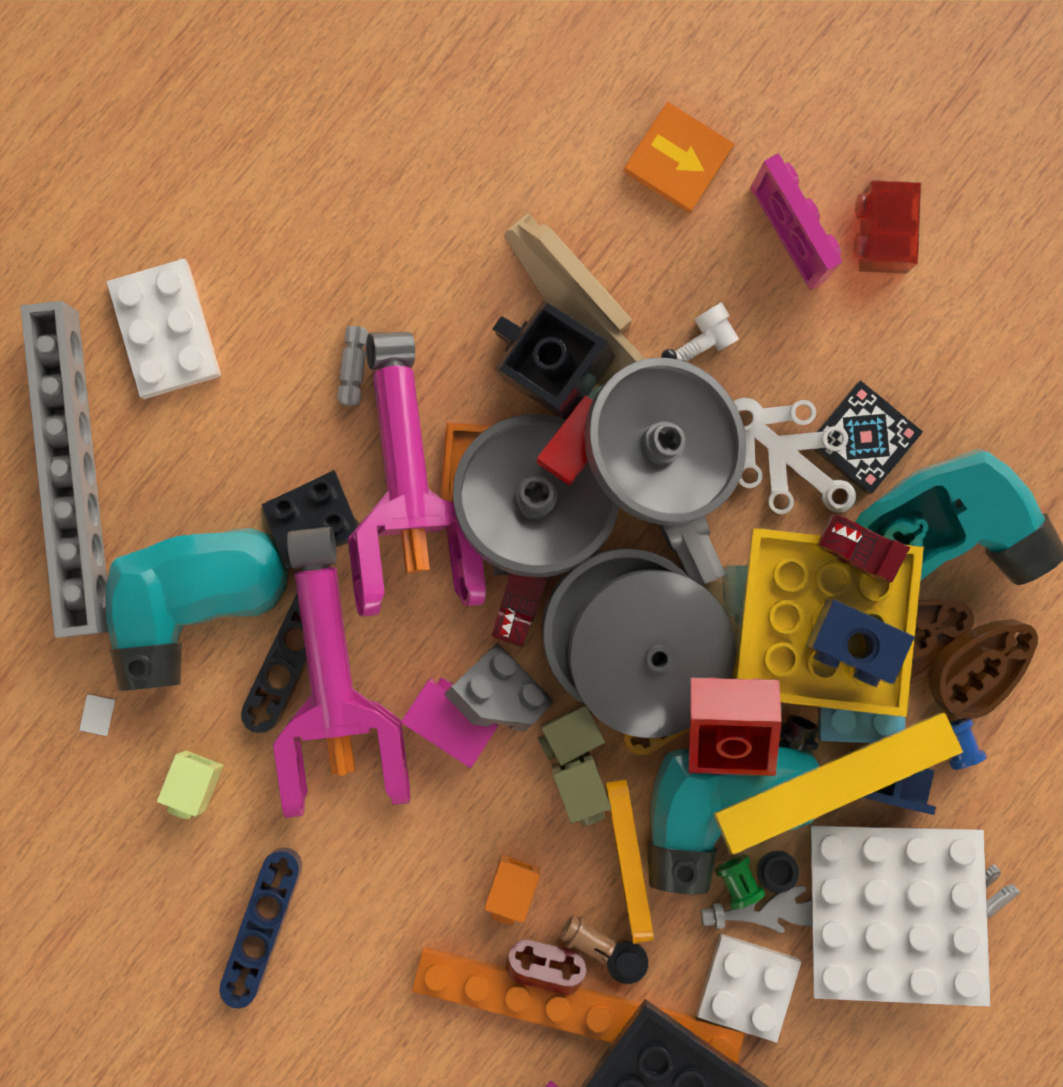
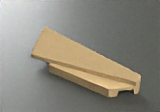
M527 213L506 231L505 239L545 301L608 340L616 357L599 379L598 384L600 386L604 385L612 376L626 366L640 360H645L641 353L622 335L630 328L631 317L550 227L545 224L540 226Z

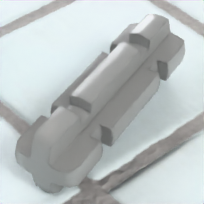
M347 326L345 329L344 342H346L347 348H343L339 378L342 386H338L337 400L339 404L346 406H358L361 399L359 385L363 382L366 357L363 347H366L368 331L360 326Z

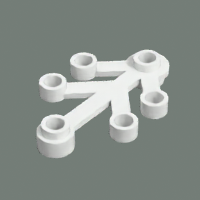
M739 398L733 401L738 412L747 410L752 414V422L748 426H744L746 460L743 471L746 468H753L757 472V478L753 483H745L741 475L739 483L742 486L753 488L762 480V471L755 465V437L768 448L771 494L768 498V505L772 511L778 514H785L794 505L793 496L788 492L786 464L821 492V501L828 510L841 513L853 506L856 493L850 483L843 480H832L797 451L816 448L839 451L848 442L847 432L843 428L833 426L827 428L824 432L778 436L765 424L792 420L799 425L809 424L816 416V408L813 403L808 400H800L792 406L762 408L757 401L750 398ZM799 405H806L810 409V416L807 420L802 421L796 417L795 411ZM831 431H837L842 436L841 443L836 447L831 446L827 441V436ZM839 488L843 489L847 495L846 500L842 504H836L832 500V493ZM778 494H785L788 497V505L784 509H777L773 504V500Z

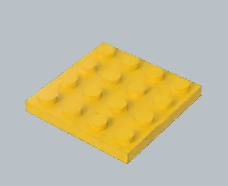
M752 528L735 679L779 680L780 702L907 717L914 640L894 684L880 681L877 688L852 677L856 669L840 663L838 668L835 669L813 659L816 651L805 645L825 601L831 599L915 636L924 547L906 545L911 548L892 583H881L838 561V558L818 548L816 545L821 535ZM860 633L852 635L848 641L849 653L856 658L865 652L867 647L865 638Z

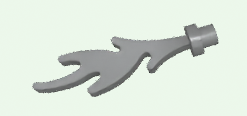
M798 885L787 892L776 893L763 904L759 911H754L756 903L737 910H723L721 903H714L711 908L700 909L702 926L714 925L715 929L725 928V920L757 923L783 933L784 928L777 922L779 918L794 924L813 927L811 915L812 899L796 903L795 898L806 891L805 886Z

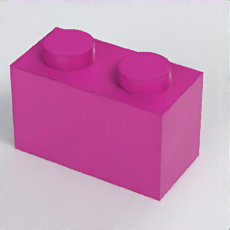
M441 677L438 682L431 678L427 681L401 723L471 768L499 724L492 723L488 727L473 725L444 695L454 684L444 677Z

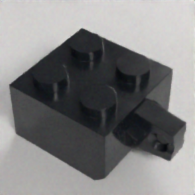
M544 301L528 322L525 321L521 327L501 316L492 328L500 339L508 343L504 350L506 352L495 367L503 380L565 420L583 397L589 395L616 357L608 340Z

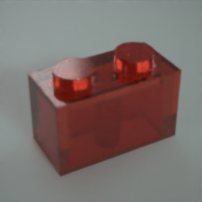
M872 180L862 194H858L855 204L856 219H861L860 234L857 233L855 236L853 255L854 258H859V272L907 274L918 264L921 183Z

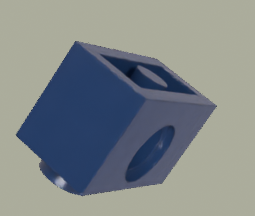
M831 599L825 601L805 646L816 651L813 659L835 669L838 668L840 663L856 669L852 677L877 688L880 681L894 684L915 636ZM860 633L865 638L867 647L861 656L855 658L848 651V641L852 635Z

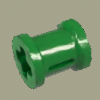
M747 854L730 858L714 869L717 877H722L731 896L729 904L733 910L748 907L761 900L766 894L763 887H758L748 866L751 861Z

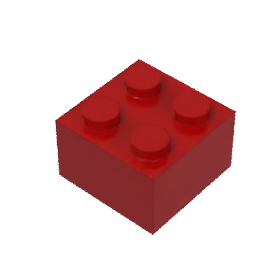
M714 677L691 678L689 773L776 776L781 731L779 680L718 679Z

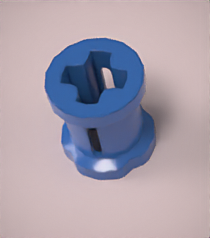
M961 718L951 721L950 725L963 751L951 757L949 763L952 770L964 769L987 759L985 752L979 749L971 727L974 725L972 719Z

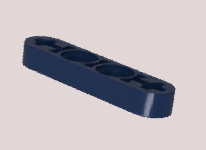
M290 848L276 849L266 857L261 867L220 983L219 992L221 999L232 1008L239 1009L248 1006L257 996L264 980L302 872L301 857ZM282 858L287 859V867L293 870L292 873H286L281 879L279 889L276 887H265V882L271 886L278 873V869L273 867L272 863H278ZM280 889H287L286 894ZM269 896L276 899L279 904V913L276 917L265 918L261 916L257 908L260 898ZM257 936L262 939L265 944L264 955L253 958L246 954L243 944L247 937ZM244 967L252 968L245 981V987L250 989V991L245 990L242 996L236 995V987L230 984V982L235 983Z

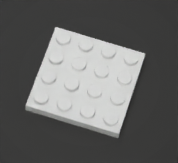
M811 826L814 998L991 1007L984 830Z

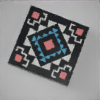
M860 380L816 431L824 432L829 427H841L848 435L846 446L839 451H830L826 448H816L813 450L866 494L870 495L882 483L923 431ZM831 431L827 436V441L831 446L836 447L841 443L842 436L837 431Z

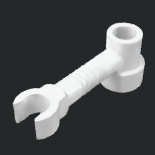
M722 302L694 319L702 334L694 338L693 341L691 340L686 343V345L684 344L683 347L681 346L680 349H676L677 360L687 362L713 345L719 352L739 339L727 319L730 315Z

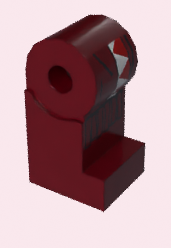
M832 514L816 545L821 550L838 558V561L881 583L893 582L911 548L835 514Z
M510 573L491 637L523 647L548 577H524Z

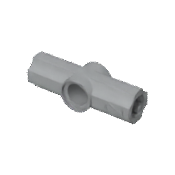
M705 516L684 524H659L671 551L676 552L682 569H684L685 574L691 580L702 586L726 575L709 539L710 530Z

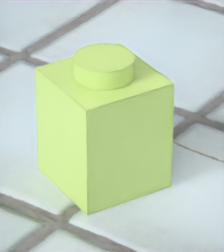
M187 750L175 754L157 802L168 806L167 812L183 819H190L191 816L197 817L206 811L224 765Z

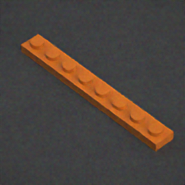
M423 947L412 992L610 1043H613L642 1003L584 987H579L570 994H560L520 984L509 976L505 967ZM658 1007L738 1064L745 1035L744 1032L698 1018L697 1016Z

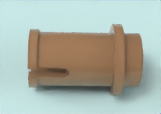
M571 916L562 929L560 939L565 941L567 948L570 949L574 946L598 960L599 963L605 964L608 961V957L605 955L611 956L616 940L585 924L586 920L582 916L578 919Z

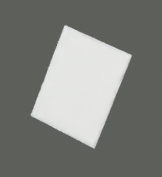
M87 694L79 731L107 736L115 700Z

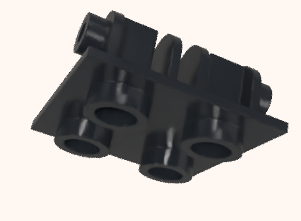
M335 470L261 504L286 570L292 568L287 543L289 531L331 526L334 531L337 547L348 543V537L360 524L353 515Z

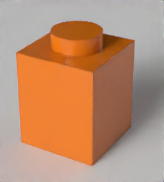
M501 854L484 910L491 912L490 917L508 925H513L514 921L525 922L540 878V867Z

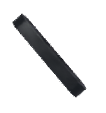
M296 594L242 707V722L251 732L263 733L276 727L307 665L305 648L301 651H293L286 644V635L291 629L296 627L302 629V622L294 620L297 613L300 615L298 594ZM278 664L283 665L290 672L289 683L284 688L272 686L268 679L270 669ZM262 688L269 694L281 696L280 703L273 699L267 707L266 712L271 715V720H264L257 724L255 722L257 715L251 712L252 708L262 706L267 695L259 694L260 689Z

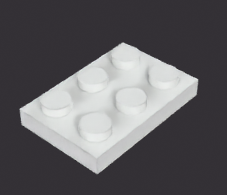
M185 258L107 281L141 398L147 399L221 377L190 266Z

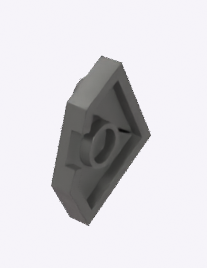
M499 643L495 644L444 693L473 725L488 727L492 723L509 725L510 730L524 732L554 703L549 695Z

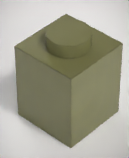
M583 703L542 724L541 729L544 735L538 737L547 758L550 760L556 757L560 765L605 743L587 706Z

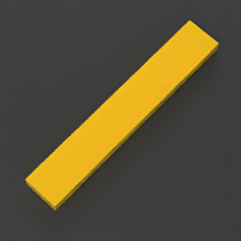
M939 713L713 813L730 854L734 855L945 761L963 751L946 714Z

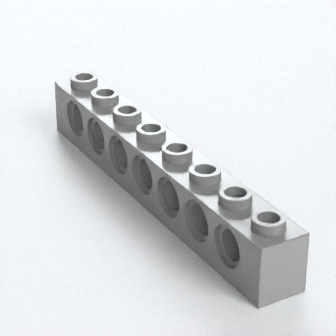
M63 301L21 305L55 638L109 633L106 623L107 573L79 312Z

